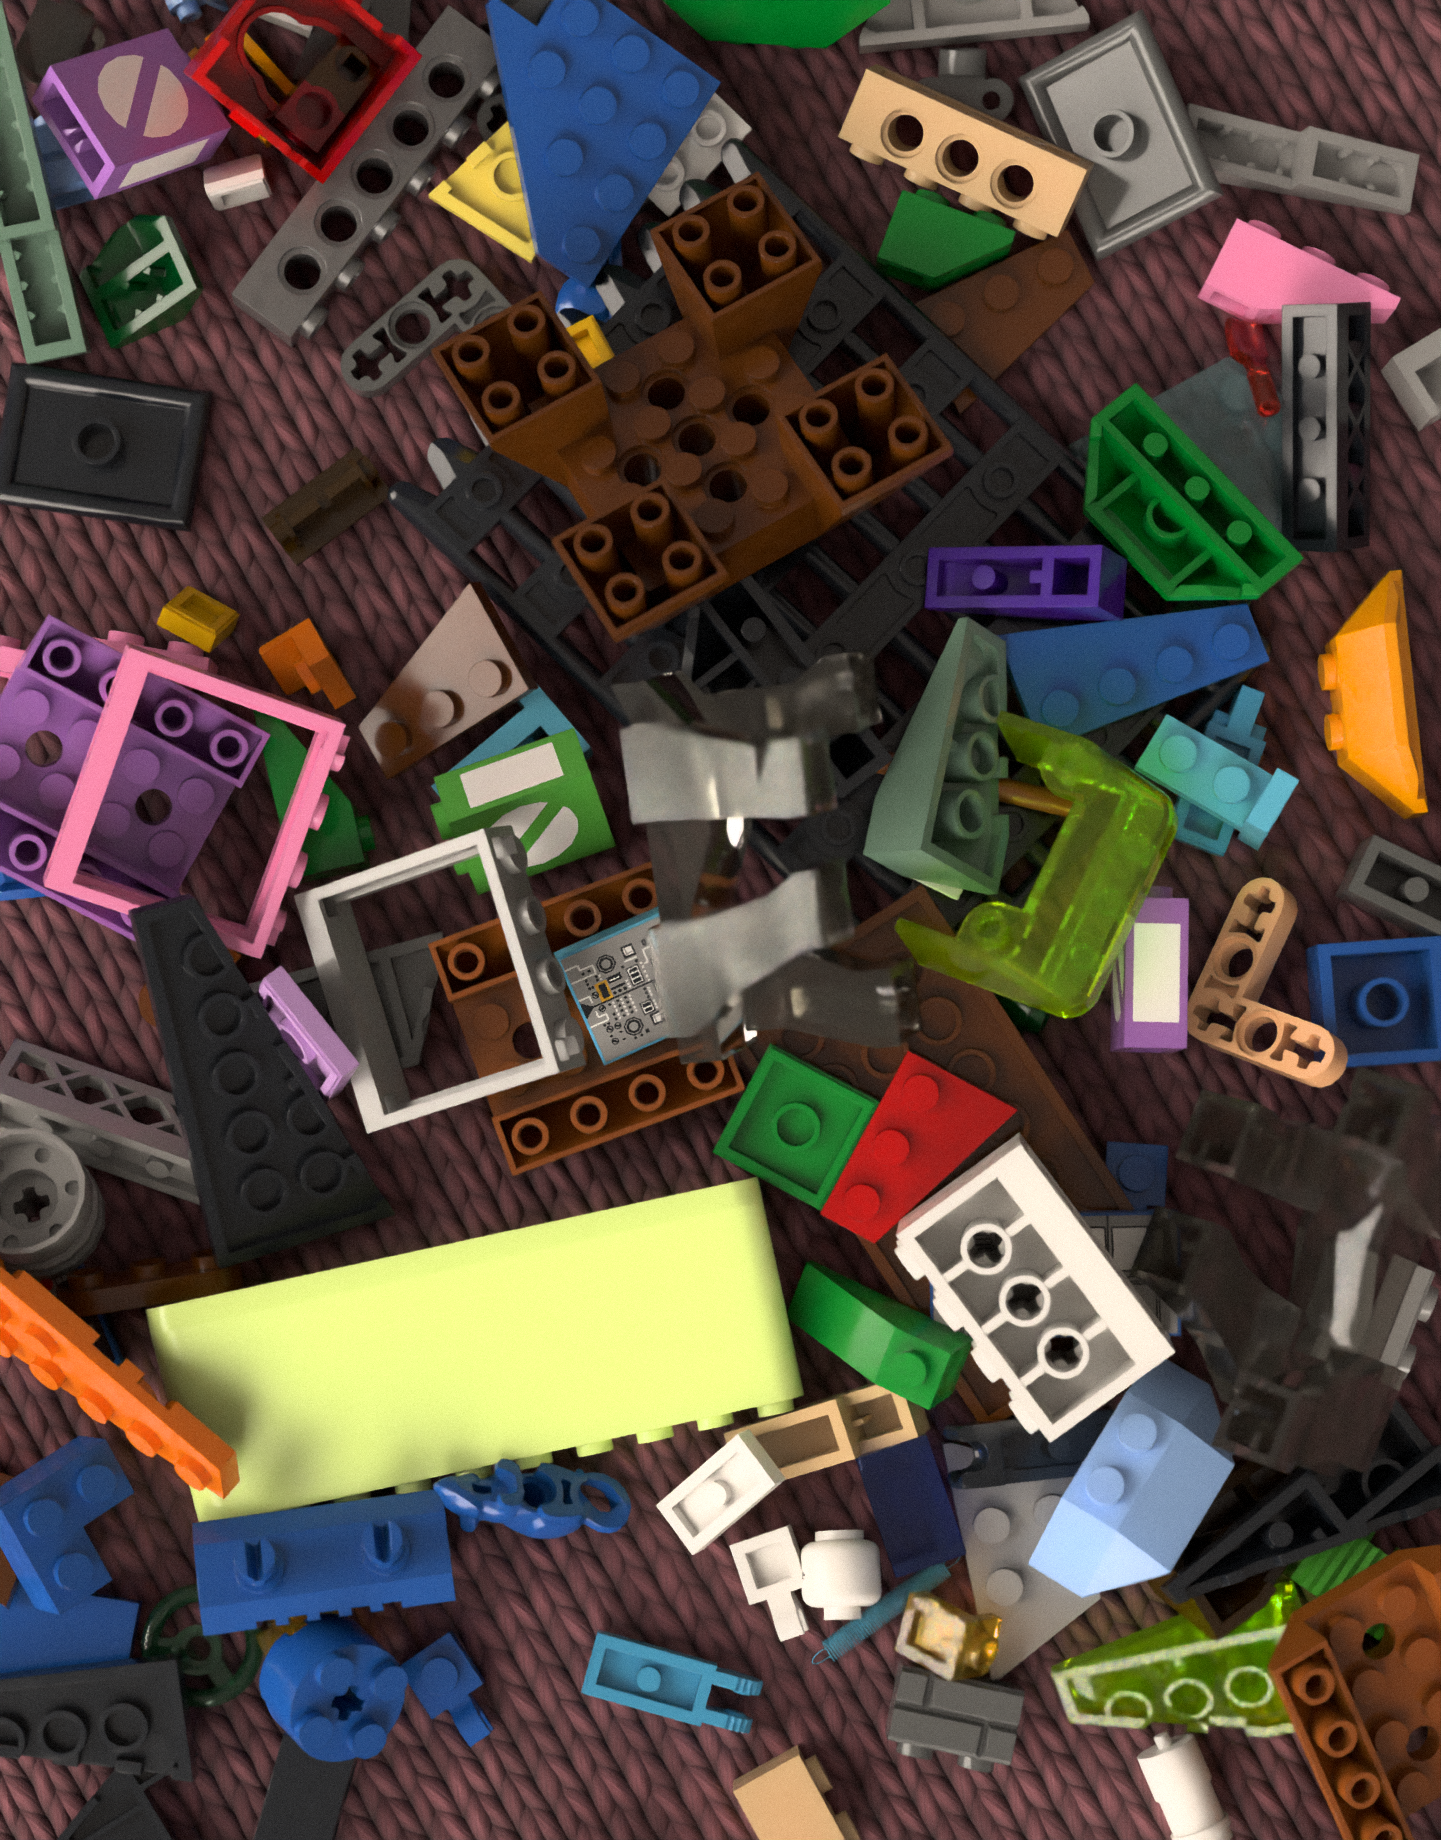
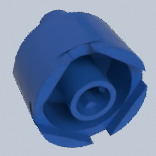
M324 1613L322 1614V1620L308 1622V1619L303 1620L307 1625L292 1636L285 1632L275 1641L263 1662L259 1687L261 1696L266 1701L271 1716L300 1748L313 1758L327 1762H341L356 1757L369 1759L376 1756L384 1748L387 1734L391 1731L401 1713L405 1699V1689L408 1683L407 1673L398 1664L396 1659L353 1619L347 1616L339 1617V1614Z

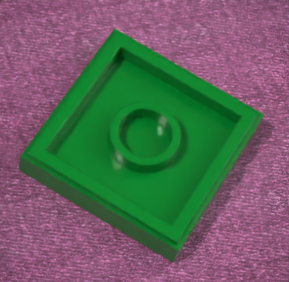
M771 1042L719 1138L713 1153L822 1211L880 1100Z

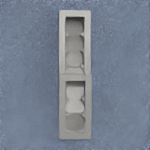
M1191 103L1186 105L1219 183L1403 216L1410 212L1420 154L1312 126L1299 132Z

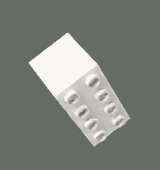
M1020 1132L899 1221L896 1233L899 1239L896 1241L898 1247L894 1249L898 1258L914 1279L918 1280L926 1275L936 1289L933 1292L936 1298L932 1300L936 1309L954 1332L964 1326L973 1338L971 1342L974 1348L971 1351L972 1357L992 1383L1002 1377L1011 1390L1008 1392L1012 1399L1009 1406L1031 1435L1040 1429L1051 1443L1175 1353L1167 1330ZM983 1230L987 1234L993 1232L999 1234L1000 1236L997 1239L998 1249L992 1252L986 1249L976 1250L973 1247L975 1245V1233ZM1020 1282L1026 1286L1030 1284L1036 1285V1298L1030 1302H1026L1023 1299L1013 1300V1286ZM1059 1334L1064 1337L1071 1335L1075 1337L1073 1339L1074 1348L1067 1352L1061 1350L1053 1351L1050 1349L1052 1347L1051 1338Z

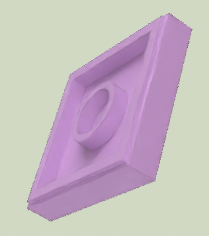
M279 966L264 977L256 995L268 1012L267 1015L279 1034L287 1042L326 1104L342 1092L359 1066V1062L285 969Z

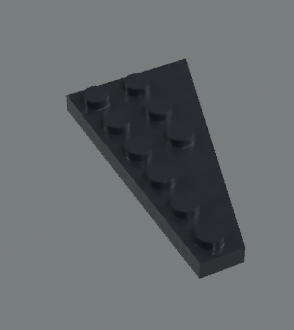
M188 893L128 910L212 1256L218 1268L222 1269L396 1215L368 1174V1170L362 1160L352 1149L335 1122L336 1119L287 1042L281 1037L267 1015L268 1012L246 982L234 963L233 957L195 897Z

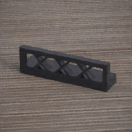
M1371 302L1282 305V535L1297 551L1341 552L1370 546Z

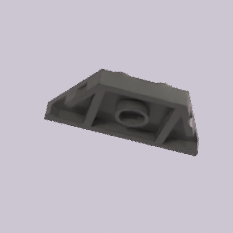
M442 931L366 952L402 1070L421 1065L439 978L428 943L445 938ZM316 966L288 973L336 1033ZM262 981L248 984L255 994ZM349 1080L346 1085L352 1084L351 1080Z

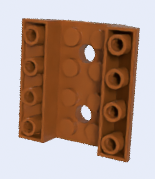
M660 858L541 902L547 920L544 931L553 957H555L554 952L667 902L710 998ZM500 918L428 943L447 999L453 1004L479 1078L543 1058L542 1055L533 1059L522 1057L514 1046V1037L518 1029L525 1024L532 1023ZM565 980L563 992L571 1017L578 1022L583 1033L584 1048L582 1053L586 1065L486 1097L494 1116L491 1119L512 1176H516L744 1091L745 1087L725 1033L715 1019L718 1016L604 1066Z
M1441 1544L1396 1550L1292 1612L1267 1666L1343 1840H1414L1405 1818L1441 1797ZM1383 1623L1384 1634L1380 1643L1370 1650H1363L1362 1642L1365 1632L1373 1625ZM1427 1726L1428 1734L1424 1744L1417 1750L1407 1752L1406 1746L1409 1741V1735L1416 1728Z

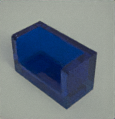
M926 1433L915 1439L862 1454L855 1459L896 1578L967 1554Z

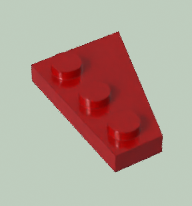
M909 1049L820 1214L875 1244L1016 1113L1018 1108Z

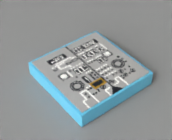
M667 902L554 952L604 1066L717 1016Z

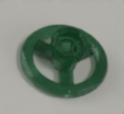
M197 1583L190 1584L170 1592L153 1608L142 1632L141 1653L142 1657L181 1653L184 1673L193 1676L208 1673L216 1686L208 1689H196L186 1686L188 1705L196 1708L214 1707L236 1698L252 1683L262 1663L264 1635L262 1626L259 1629L244 1631L246 1641L245 1655L241 1666L234 1675L222 1658L224 1642L221 1635L204 1637L202 1623H195L185 1627L177 1636L160 1637L164 1625L173 1613L185 1605L199 1602ZM201 1636L209 1641L211 1646L209 1656L199 1657L192 1651L191 1641L193 1637Z

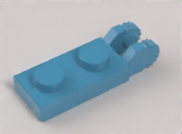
M598 1629L581 1693L701 1727V1723H706L748 1734L750 1733L753 1719L735 1709L707 1705L710 1690L713 1684L730 1689L741 1695L759 1696L764 1681L730 1669L718 1668L717 1663Z

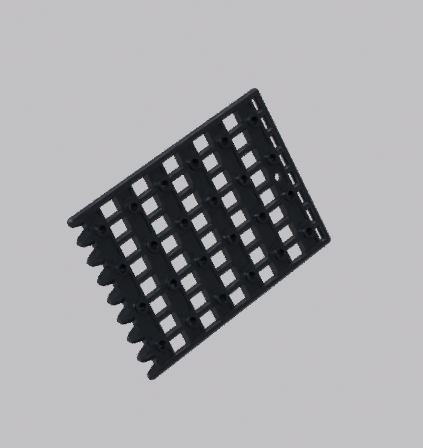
M731 138L721 148V159L734 183L736 184L759 171L795 224L834 260L819 276L788 349V353L812 388L817 392L826 387L814 373L838 348L859 368L882 356L855 331L881 305L922 344L898 370L953 446L954 454L952 456L968 470L965 476L944 497L921 475L900 488L927 514L903 540L888 528L870 509L847 520L852 527L885 557L861 584L818 544L828 532L751 574L840 691L843 692L848 688L890 728L879 741L887 751L896 752L921 697L906 711L864 669L889 644L929 682L939 658L905 626L925 606L928 551L930 547H996L988 539L1014 514L1047 546L1103 545L1123 558L1125 557L1091 521L1072 537L1030 497L1056 471L1084 498L1086 466L742 140ZM689 179L681 186L679 201L684 211L723 190L701 179ZM660 222L645 223L638 232V246L654 273L648 280L618 265H606L601 268L596 276V289L612 317L606 323L597 318L595 320L615 356L683 319L651 238L650 230L662 224ZM565 308L557 313L565 328L590 316L575 308ZM966 388H969L1010 427L986 454L943 414ZM470 416L486 446L480 453L450 438L436 439L432 441L428 448V462L443 488L439 496L406 481L396 482L389 488L387 499L400 514L472 582L480 581L488 597L842 935L864 921L833 893L826 884L850 859L895 901L922 884L916 880L911 883L906 877L897 874L863 854L875 795L885 775L875 773L844 798L826 796L823 799L819 795L780 791L807 816L781 843L738 802L752 787V784L715 736L692 758L650 718L674 692L687 702L680 693L679 687L689 610L656 628L622 640L630 649L605 674L563 635L587 608L598 618L599 616L556 551L552 540L523 514L517 506L543 481L582 520L588 519L568 487L492 450ZM499 525L541 563L517 590L475 551ZM1127 560V569H1128V568L1131 566V564H1130L1129 561ZM800 561L844 601L820 627L814 624L776 587ZM1125 587L1124 619L1155 615ZM1227 600L1180 601L1169 613L1231 606V604ZM942 611L955 624L958 618L969 617L995 635L1078 625L1077 621L998 616L989 624L980 614ZM1258 630L1267 655L1270 657L1272 644ZM1260 666L1199 689L1202 693L1178 718L1164 707L1168 703L1165 702L1040 752L1032 748L1004 720L998 722V748L1020 768L1011 778L1013 780L1040 786L1041 774L1044 771L1053 770L1062 779V785L1059 790L1082 795L1085 789L1105 768L1116 776L1119 781L1095 806L1085 798L1080 820L1073 819L1077 825L1053 850L1040 837L1060 817L1059 815L999 802V815H1009V839L1001 878L1022 856L1036 867L1012 893H1009L1000 884L998 894L987 895L963 890L959 899L955 900L924 885L975 965H978L1152 781L1150 778L1134 770L1137 762L1123 751L1148 724L1157 731L1166 714L1199 732L1212 718L1215 710H1219ZM1006 669L1008 695L1014 687ZM982 899L994 912L969 938L956 925Z

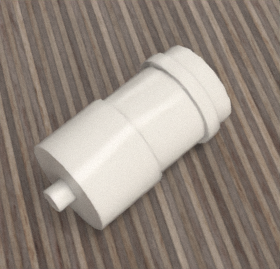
M1167 1731L1155 1735L1153 1738L1156 1744L1141 1752L1137 1759L1155 1801L1160 1803L1172 1831L1171 1839L1230 1840L1233 1837L1229 1826L1231 1824L1227 1812L1222 1810L1210 1782L1212 1776L1193 1733H1186L1170 1738Z

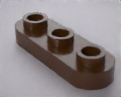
M206 1248L193 1252L191 1260L166 1264V1259L163 1257H149L133 1261L129 1264V1270L104 1274V1268L102 1267L76 1269L66 1274L67 1281L56 1287L57 1299L78 1317L230 1292L243 1287L245 1281L242 1262L219 1269L214 1263L211 1248Z

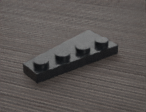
M181 1653L0 1673V1757L19 1759L21 1755L52 1759L53 1764L78 1767L80 1763L113 1767L115 1768L114 1772L141 1775L142 1772L172 1775V1780L194 1782L198 1776Z

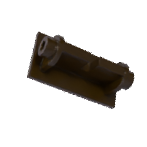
M356 446L260 519L298 567L386 501L389 488L381 479L379 472L371 461Z

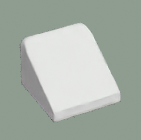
M260 154L214 165L203 171L205 191L215 210L229 209L265 199L272 195L264 162Z

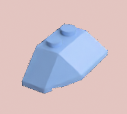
M1165 1359L1136 1380L1123 1396L1063 1494L1028 1565L1081 1598L1169 1575L1235 1466L1211 1385L1168 1359Z

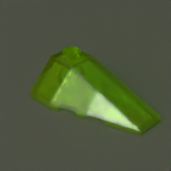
M1293 1580L1275 1584L1274 1587L1277 1590L1268 1604L1220 1641H1213L1180 1614L1053 1665L1051 1667V1675L1069 1723L1145 1729L1151 1722L1186 1724L1187 1732L1208 1733V1726L1246 1729V1736L1264 1738L1294 1733L1295 1729L1267 1668L1292 1612L1302 1607Z

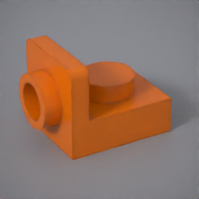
M309 618L259 648L263 661L285 694L291 695L307 686L312 695L323 689L335 710L356 698L336 659Z

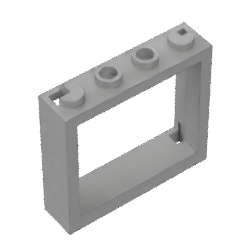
M512 825L484 828L294 896L336 1034L359 1062V1066L350 1080L367 1134L586 1065L582 1053L584 1048L583 1033L578 1022L571 1017L563 992L565 989V975L559 961L552 956L544 931L547 925L546 914L541 902L533 895L526 873L528 866L527 853L520 839L515 836ZM480 856L543 1058L411 1100L350 901Z

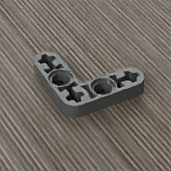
M462 259L448 260L432 271L347 347L340 362L342 376L350 390L358 396L366 398L379 397L394 387L428 357L433 348L441 345L457 330L461 334L512 305L471 262ZM454 277L458 282L465 281L467 278L471 279L472 281L468 285L471 297L466 301H463L458 296L452 297L442 306L444 314L449 318L441 323L433 307L423 300L428 295H432L437 305L449 293L446 285L448 279ZM408 314H421L430 322L431 329L429 335L420 343H405L397 335L398 323ZM386 334L393 348L404 358L396 363L390 352L378 364L382 374L379 379L373 381L371 377L366 375L357 380L355 377L360 371L356 361L362 356H365L370 361L380 356L385 351V348L378 339Z

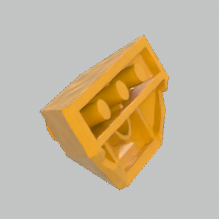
M1402 570L1389 571L1377 582L1325 645L1326 654L1318 656V678L1321 690H1330L1332 714L1325 715L1324 734L1327 749L1329 751L1336 750L1338 766L1403 819H1414L1427 813L1428 805L1405 609Z

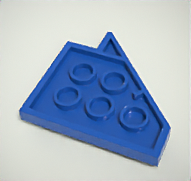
M488 0L485 9L534 252L582 287L589 288L721 82L607 0H551L536 25L501 0Z

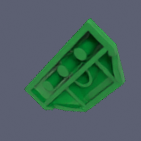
M662 0L705 40L723 41L736 45L746 43L782 45L795 49L805 47L827 48L890 4V0Z
M1137 383L1133 384L1091 419L1083 514L1166 601L1258 599L1302 562L1304 557Z

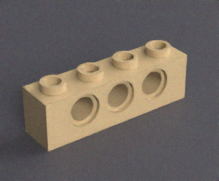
M878 64L866 69L838 135L839 138L852 143L849 151L853 155L877 165H882L884 159L906 168L903 176L909 181L931 190H936L938 185L942 184L961 193L958 202L976 212L980 210L992 213L993 208L1015 218L1012 224L1015 229L1040 240H1045L1047 234L1058 237L1065 230L1094 166V163ZM901 115H911L921 123L923 139L919 146L905 145L898 138L896 123ZM955 140L968 141L976 148L978 164L975 170L962 171L952 163L950 148ZM1008 166H1023L1031 173L1033 178L1031 194L1017 196L1007 189L1004 182V174Z

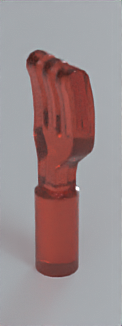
M1229 317L1225 322V335L1230 355L1246 369L1247 381L1258 415L1261 417H1272L1280 411L1281 404L1271 372L1266 364L1269 354L1264 341L1263 326L1258 323H1250L1245 320L1240 321L1239 319Z

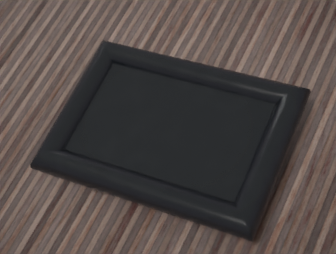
M12 362L0 430V504L191 532L213 391Z

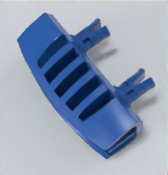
M434 1489L192 1523L199 1608L204 1637L259 1629L266 1620L275 1619L276 1626L291 1624V1617L307 1615L308 1622L322 1620L323 1612L339 1610V1617L352 1616L354 1608L370 1606L371 1613L384 1611L386 1603L400 1602L402 1608L456 1601L445 1505Z

